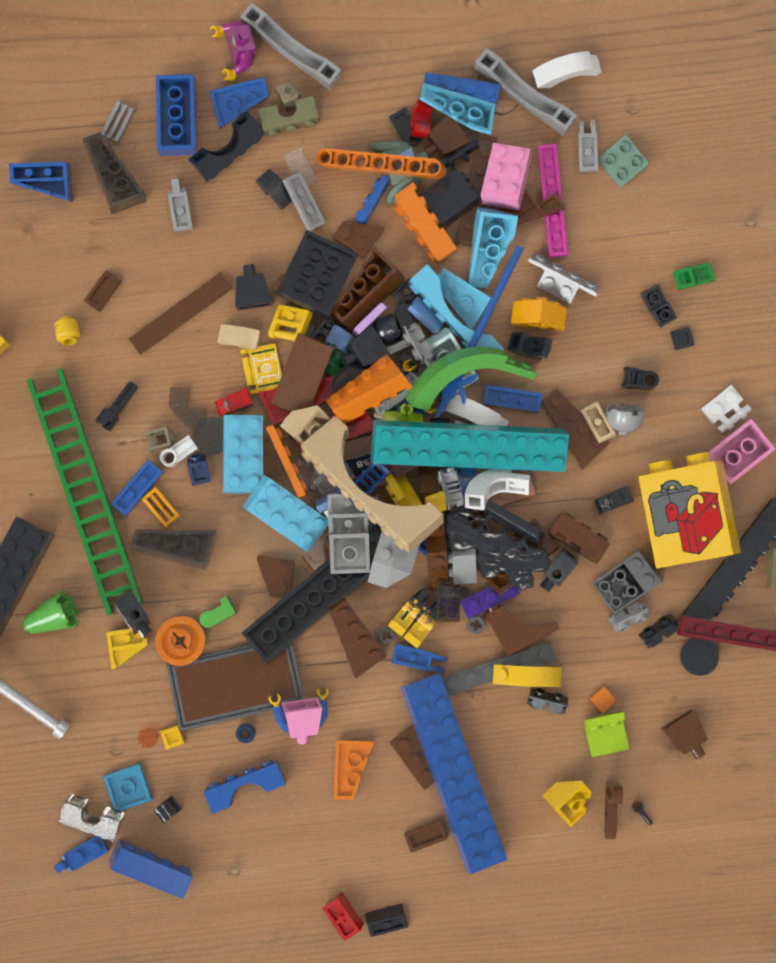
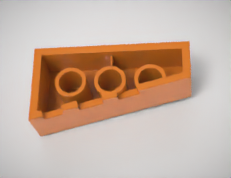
M413 182L395 194L394 210L399 217H404L407 229L416 234L417 237L415 239L420 247L424 246L428 251L426 255L432 263L435 261L439 265L454 255L457 248L444 228L438 227L439 221L435 214L427 211L429 209L426 204L427 202L423 196L418 197L415 192L417 187Z
M386 354L354 380L348 382L346 386L334 393L326 402L339 420L346 424L365 414L366 409L376 408L381 405V401L388 397L393 399L398 396V392L406 389L408 391L413 387Z

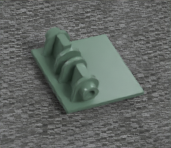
M626 134L598 158L600 164L620 188L640 171H644L647 165L650 164Z

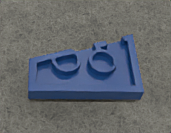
M264 77L210 91L219 129L269 97Z

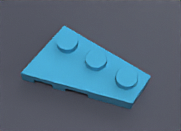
M443 268L438 276L440 278L442 295L464 320L469 329L473 330L487 308L491 297Z

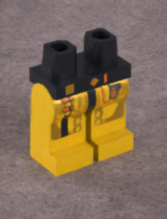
M422 589L415 596L412 595L388 624L391 629L402 636L414 621L415 623L406 633L404 639L416 648L419 647L440 618L439 614L444 607L437 600H435L430 608L423 604L430 595Z

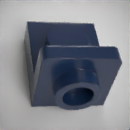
M194 454L187 458V467L192 486L211 482L206 455Z

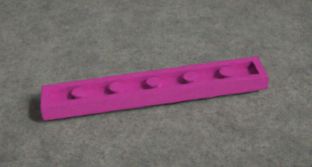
M557 144L538 145L537 152L542 200H546L555 193L563 203ZM564 211L544 216L548 258L568 256Z

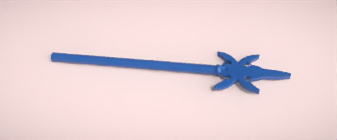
M516 246L467 348L477 346L524 249L523 247ZM478 373L466 377L465 380H462V377L465 376V374H462L443 388L442 399L437 409L436 418L443 414L448 403L454 399L457 389L460 390L459 395L461 396L462 403L465 404L466 392L462 385L472 383L479 376Z

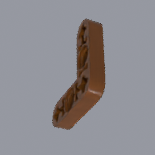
M606 782L605 839H616L617 804H622L623 787L617 782Z

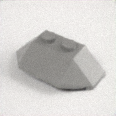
M382 532L373 558L368 583L388 588L411 575L420 544L408 553L405 549L401 550L391 536L387 537Z

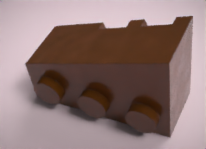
M560 513L547 533L594 564H598L610 545L607 542V538L600 533L596 535L590 531L591 528L584 523L580 524L568 513Z

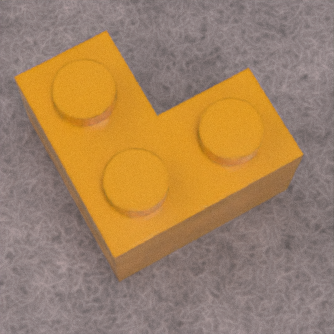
M536 297V300L522 298L521 301L513 302L511 324L523 328L539 327L547 331H564L567 308L560 306L559 302L548 301L545 297Z

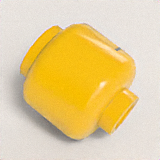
M62 316L54 324L56 340L63 345H73L81 336L78 321L70 316Z

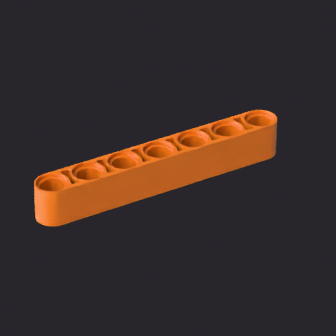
M327 148L319 150L316 155L317 162L328 169L427 179H441L446 173L445 165L432 158ZM330 155L329 161L325 163V157ZM347 156V162L342 164V159ZM365 158V164L360 166L361 159ZM384 160L383 166L378 168V162ZM402 161L401 168L396 170V164ZM420 163V169L414 172V166ZM435 165H439L438 171L432 173V168Z

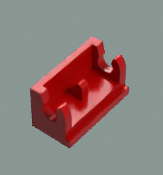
M343 892L339 893L333 900H329L322 908L344 941L358 933L364 925Z

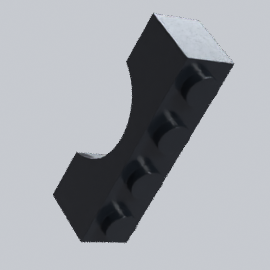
M245 112L232 123V137L224 148L217 151H209L202 147L188 159L206 182L214 179L222 169L230 166L234 159L243 155L251 145L259 142L261 137L265 135L254 117L249 113Z

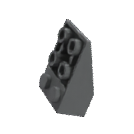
M641 547L592 582V584L615 615L662 583L664 577Z

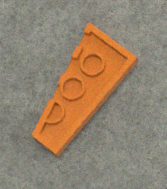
M274 425L266 427L298 498L307 497L305 492L308 489L304 480L299 481L297 474L300 472L296 463L292 464L289 459L292 454L287 445L283 446L281 439L284 437L280 429H276Z

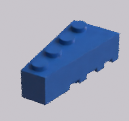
M121 839L118 840L109 859L112 871L181 899H184L193 879L189 868L183 865H174L172 861L166 858L157 857L153 853L142 850Z

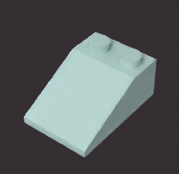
M447 327L426 339L433 350V358L429 360L424 358L423 361L428 368L444 356L461 350ZM474 370L470 371V375L465 374V376L462 377V380H465L468 376L476 374V372ZM469 383V384H467V385H462V386L465 388V387H467L468 385H470V384H472V383Z

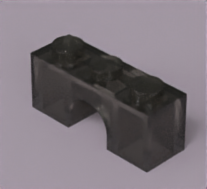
M70 793L64 801L58 822L67 827H73L82 830L84 833L93 834L104 840L114 842L120 831L125 812L106 806L101 816H93L87 810L88 799Z

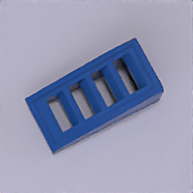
M372 462L353 483L368 495L391 470L384 464H373ZM374 466L383 473L381 476L373 469ZM369 471L378 478L376 481L368 474ZM364 477L372 483L371 486L363 480ZM359 482L368 489L366 492L357 485Z

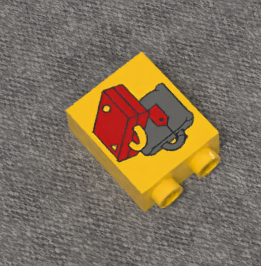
M709 452L686 456L688 466L673 469L671 460L648 464L650 474L638 476L656 568L741 553L723 461H711Z

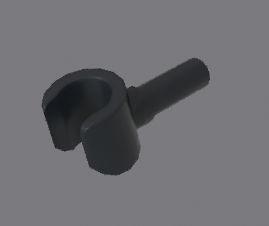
M637 801L641 805L639 811H636L631 806L632 810L639 813L649 826L653 824L643 810L644 807L640 801Z

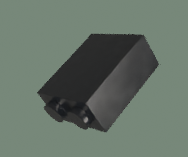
M456 168L419 195L424 197L429 211L435 214L439 224L444 229L480 203L478 198L480 193L474 186L470 187L467 183L469 181L468 177L463 171L459 173Z

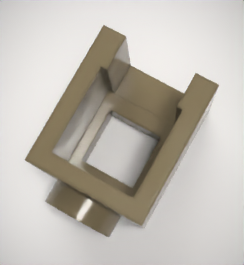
M291 81L276 87L278 96L283 101L285 111L295 107V100L301 99L296 84H292Z
M167 426L144 432L148 438V450L151 453L173 446L172 442L175 441L173 430L169 431ZM165 435L167 443L158 445L157 436Z

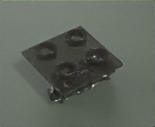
M438 582L437 621L460 622V598H467L470 591L467 587H460V584L454 585V583Z

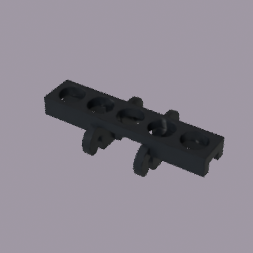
M473 140L440 162L446 168L451 166L454 170V160L462 156L463 160L469 162L467 155L479 149V146ZM439 165L434 166L436 172L439 169Z
M410 278L407 281L404 280L397 287L398 289L394 290L391 294L392 296L395 295L399 300L398 305L405 304L404 302L406 301L411 304V301L419 295V293L416 295L408 285ZM409 289L411 294L405 296L404 290ZM399 292L404 296V299L399 295Z

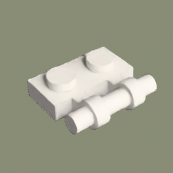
M730 385L701 408V411L712 424L717 420L722 423L717 429L723 434L726 430H731L740 419L746 418L752 409L748 404L743 408L739 407L738 404L743 401V398ZM732 409L735 414L729 419L726 418L725 414Z

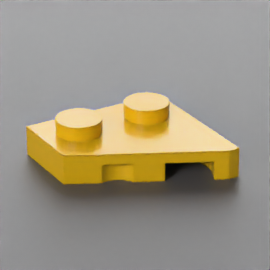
M130 629L106 632L112 669H116L148 646V638L143 639L139 633L134 635Z

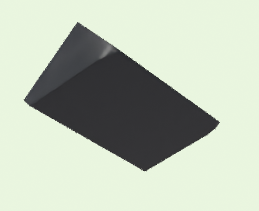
M403 904L365 913L371 937L408 928Z

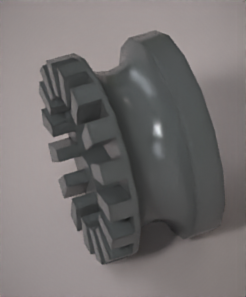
M472 617L468 620L467 628L471 633L479 634L484 630L485 623L480 617ZM475 620H479L478 623L481 624V628H477V631H474L473 627L470 626L471 622L474 623Z
M383 627L378 632V638L382 643L389 644L394 640L395 632L390 627ZM390 630L392 638H387L386 641L383 640L381 632Z

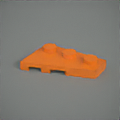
M336 740L335 800L354 799L375 741Z

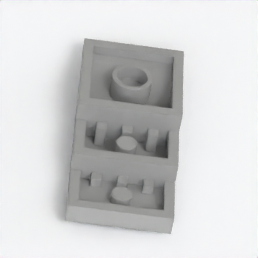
M342 493L327 494L330 573H369L368 514L364 511H359L354 505V501L351 498L347 499Z

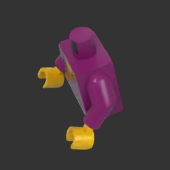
M238 20L230 21L222 26L210 27V30H216L215 35H212V37H223L224 33H226L225 36L234 65L233 70L223 69L222 74L227 75L224 78L227 81H234L236 74L239 75L253 65L256 51L249 24L244 25Z

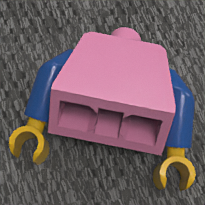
M317 687L315 689L316 698L282 702V706L279 705L281 697L278 693H276L278 697L276 702L271 701L270 695L268 697L269 702L274 705L273 712L276 723L284 732H289L291 738H297L298 744L308 743V736L318 734L319 727L323 725L328 717L327 700H325V697L328 695L326 687L323 688V695H320V689Z

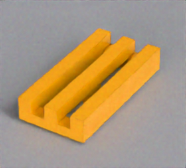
M157 487L141 498L165 528L181 517ZM155 492L167 505V507L172 511V513L174 514L173 517H171V515L166 511V509L153 495ZM149 497L169 519L167 522L147 500Z

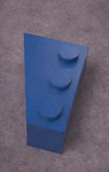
M68 162L9 164L11 184L73 202L71 164Z

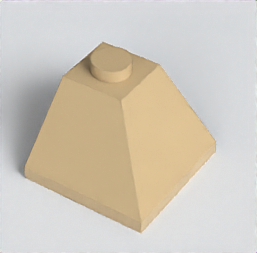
M312 406L292 411L284 419L280 427L302 444L331 418L320 407Z

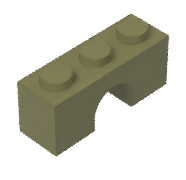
M310 96L295 100L296 112L291 117L281 116L277 105L258 109L265 136L276 137L281 132L287 131L292 133L297 131L298 128L315 127L319 123V117L314 97Z

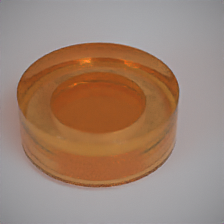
M145 728L138 735L139 744L145 748L154 746L158 741V734L152 728Z

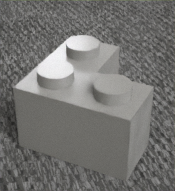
M446 538L447 550H451L447 552L448 563H452L451 566H448L449 577H453L454 585L477 583L475 547L465 551L450 549L448 538Z

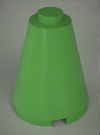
M64 590L56 593L24 617V629L30 634L77 627L80 619L76 620V615L79 612L74 599L70 594L66 596L64 594L66 591Z

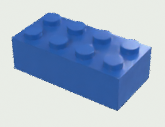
M194 74L156 75L157 151L160 156L194 155L198 152L197 93Z

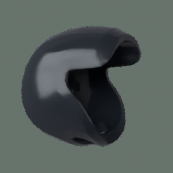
M394 314L380 317L373 323V327L384 345L395 343L401 339L402 332Z

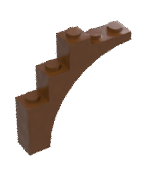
M437 466L417 467L420 497L423 505H425V497L440 492ZM443 520V524L425 539L430 590L449 589L448 559Z

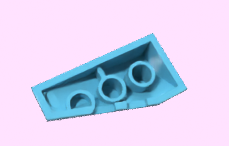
M423 83L420 100L472 130L491 134L496 107L495 103Z
M477 207L468 283L472 286L487 289L501 258L504 257L510 241L515 236L518 221L517 215L496 209Z

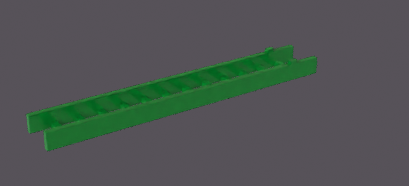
M59 368L56 371L61 386L38 393L34 380L28 379L26 381L106 613L111 615L114 614L109 600L110 596L115 597L132 589L138 603L142 604L144 601L73 399V394L64 370ZM64 391L68 403L44 411L41 398ZM70 408L74 421L51 429L47 416ZM76 426L80 439L57 447L53 434ZM82 444L86 457L63 465L59 452ZM88 462L92 475L69 483L65 470ZM95 480L99 493L75 501L71 488ZM101 498L105 511L82 519L77 506ZM107 516L111 530L88 538L84 524ZM114 535L118 548L94 556L90 542ZM120 553L124 566L101 574L96 561ZM126 571L130 584L107 592L103 578Z

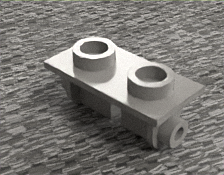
M414 323L409 326V330L404 326L405 333L402 335L407 345L411 343L413 347L411 352L415 360H420L423 365L424 358L427 360L433 358V350L427 340L422 343L419 342L425 338L419 325Z
M637 602L626 607L629 612L627 615L623 609L615 615L614 613L611 614L608 620L611 625L613 624L614 633L618 631L623 632L635 623L640 624L647 620L649 609H646L644 602Z

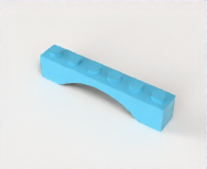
M427 264L410 279L409 283L411 285L409 287L416 295L419 293L424 298L422 302L429 309L432 307L435 310L437 319L442 323L445 321L453 336H458L462 340L461 345L467 348L475 331L464 326L450 312L443 299L440 278ZM487 334L481 335L476 346L505 350L492 335Z

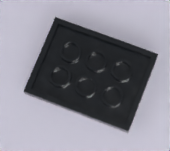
M306 230L276 291V295L325 318H329L358 254Z

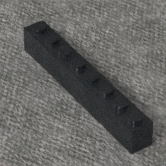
M776 497L770 499L739 539L741 553L726 556L682 613L683 616L711 620L713 616L717 617L723 609L721 607L725 601L728 602L735 594L733 590L736 586L740 587L744 583L746 573L752 571L757 566L758 562L756 560L760 555L764 556L770 548L768 547L769 543L772 540H776Z

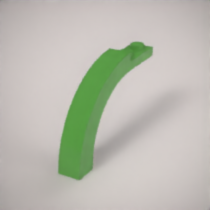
M484 346L470 347L450 353L429 366L412 386L413 388L409 390L405 399L412 407L429 411L440 391L452 380L467 372L492 368L534 380L537 373L531 368V364L525 361L518 363L515 359L508 357L501 349Z

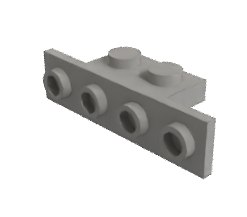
M532 254L528 262L545 270L537 287L569 304L573 300L578 288L594 296L597 295L600 289L593 281L581 279L579 274L564 270L563 266L547 261L543 255Z

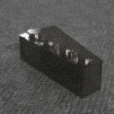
M101 132L82 138L84 148L111 214L147 202L146 194L138 186L133 176L130 175Z
M135 529L130 549L132 552L207 571L217 533L216 530Z

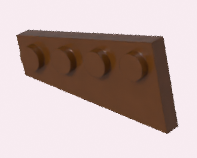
M557 388L542 402L559 429H565L569 434L568 446L583 470L610 442L607 440L598 443L584 416Z
M344 597L328 608L355 678L387 656Z

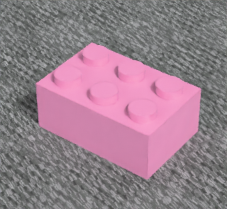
M493 143L481 191L483 205L520 210L532 160L530 148Z
M750 419L708 452L710 453L711 461H723L727 485H731L773 452L775 447L754 421Z

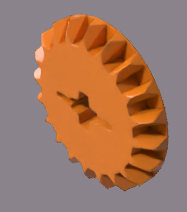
M175 616L166 620L160 626L156 633L155 646L159 656L165 662L173 666L190 665L202 655L206 638L201 625L197 621L187 616ZM174 633L180 638L185 637L184 645L187 649L180 644L176 645L178 640Z

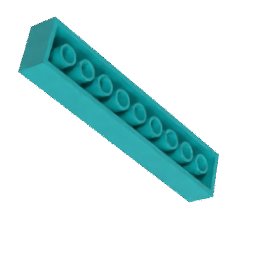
M373 420L371 460L373 464L565 472L569 434L565 429Z

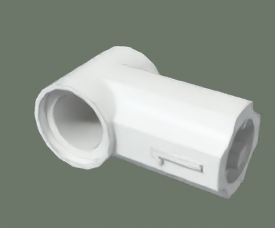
M188 435L169 449L163 450L160 460L165 466L173 468L180 461L198 450V447ZM170 453L174 454V461L166 463V456Z

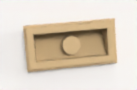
M598 401L581 410L598 443L616 437V433L608 423L607 417Z

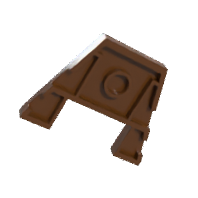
M526 189L524 190L520 210L490 206L492 209L517 215V225L565 209V205L555 193L540 204H537Z

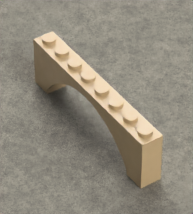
M334 416L301 444L303 458L307 462L311 461L320 474L324 473L334 487L337 485L344 497L347 499L351 498L359 511L367 513L369 520L373 524L377 523L382 527V532L387 537L391 536L401 550L405 549L410 553L443 524V514L430 502L418 506L391 505L378 501L361 491L349 477L344 465L345 443L350 437L348 427Z

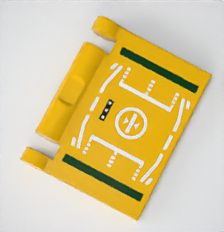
M276 344L259 346L257 350H240L241 355L249 353L250 356L242 358L247 386L256 385V389L250 390L249 395L277 388L282 372Z

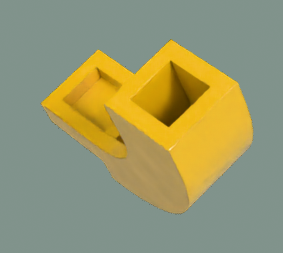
M494 665L493 684L561 687L562 667Z

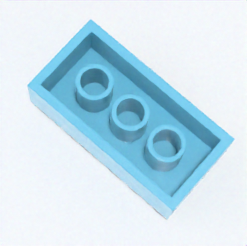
M224 415L223 494H251L263 478V415Z
M265 475L242 506L306 552L314 546L328 526L327 518Z

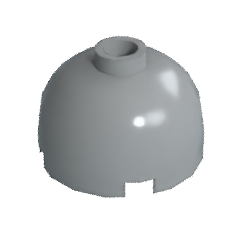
M619 403V407H614V404L607 405V421L614 430H617V434L629 435V432L636 431L643 423L644 408L640 410V406Z

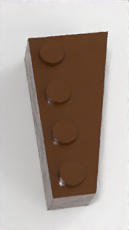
M376 247L371 251L372 255L369 260H365L361 266L363 269L359 275L355 276L351 281L352 285L349 290L343 293L331 311L351 332L406 279L398 268Z

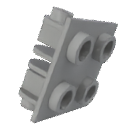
M445 467L438 472V483L442 486L443 492L446 495V505L448 509L454 506L464 505L463 501H465L463 492H459L462 488L457 487L460 484V481L456 482L459 480L457 470H454V467Z

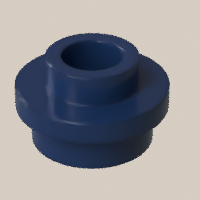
M241 724L236 730V737L242 743H249L255 738V729L250 724ZM243 730L249 731L248 737L243 736Z

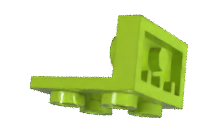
M617 711L583 719L592 757L629 749L623 722L625 720L624 712Z

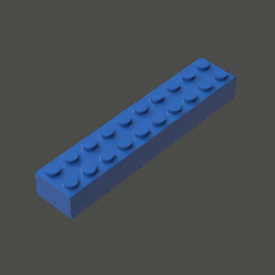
M437 673L401 686L400 689L466 872L474 874L508 860L441 674Z

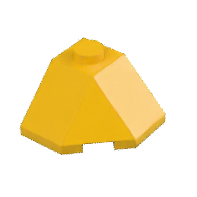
M582 781L556 782L542 796L566 823L572 827L585 815L587 810L585 803L587 799H590L592 792Z

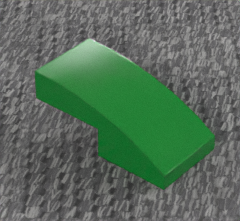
M710 262L673 272L677 290L692 288L715 281Z

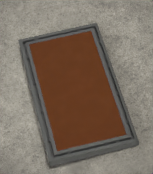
M251 644L200 655L190 665L173 666L166 663L180 731L272 711L274 705L269 702L268 697L270 695L271 701L276 702L278 700L276 693L281 697L280 706H282V702L305 699L293 644L269 664L261 658Z

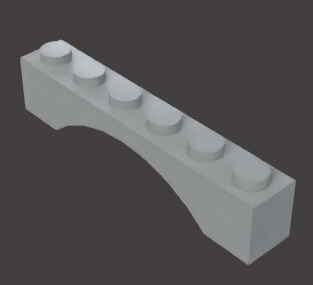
M253 3L240 16L241 22L244 25L249 24L253 34L329 91H332L342 78V71L327 58L314 53L300 44L277 25L267 13Z
M488 48L484 50L475 62L474 70L491 83L500 84L501 91L563 137L575 123L577 118L575 113L563 104L544 96L529 86L500 57Z

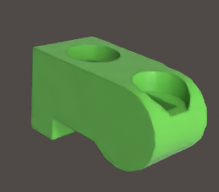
M228 596L220 599L222 605L212 611H205L201 614L200 623L206 628L214 627L237 613Z

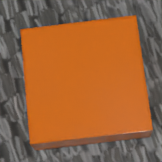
M604 686L589 698L602 714L617 701Z

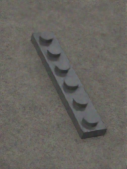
M551 642L442 676V680L448 695L492 682L495 664L542 666L557 660Z

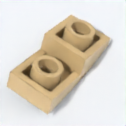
M221 324L217 343L220 345L238 346L242 349L257 350L261 331Z

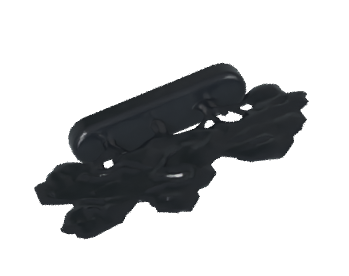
M488 499L485 510H477L485 515L481 517L474 516L473 510L465 508V504L459 506L455 511H447L445 518L448 523L444 528L448 536L450 549L465 551L476 547L479 550L476 558L478 564L482 566V578H495L500 572L505 571L509 583L518 590L524 591L534 586L532 572H546L552 561L548 558L545 548H531L527 544V541L534 544L540 543L544 537L543 532ZM490 519L504 526L500 533L490 530L488 526ZM477 520L479 523L483 521V523L478 527H473L471 525V523ZM507 531L514 532L522 537V539L516 542L513 541L507 534ZM522 546L525 547L524 552L521 551Z

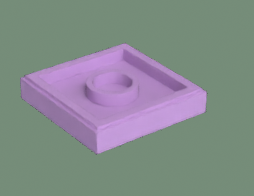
M380 303L354 328L352 333L358 337L387 307Z

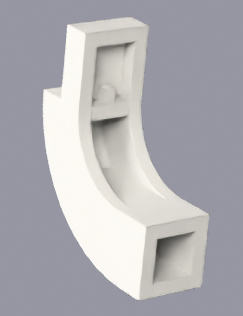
M589 51L558 57L533 70L537 88H552L572 77L597 76L602 73L597 55H590Z
M457 394L444 410L445 413L452 417L475 425L507 426L509 423L497 412L466 398V402L463 404L461 396Z
M490 469L478 474L469 482L466 488L465 508L485 510L488 499L497 493L509 492L529 495L530 475L512 473V470Z

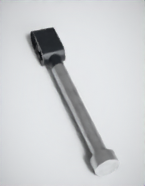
M0 678V693L52 729L51 734L56 738L60 739L65 734L71 723L64 718L58 720Z

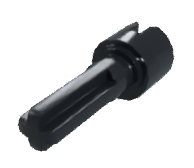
M131 381L128 382L109 408H104L95 421L111 432L120 420L119 413L138 389L137 385Z

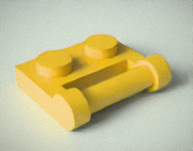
M279 304L269 328L268 336L273 339L282 338L295 342L299 332L302 334L306 333L313 313L310 310ZM280 326L295 328L297 331L296 333L281 331L279 328Z

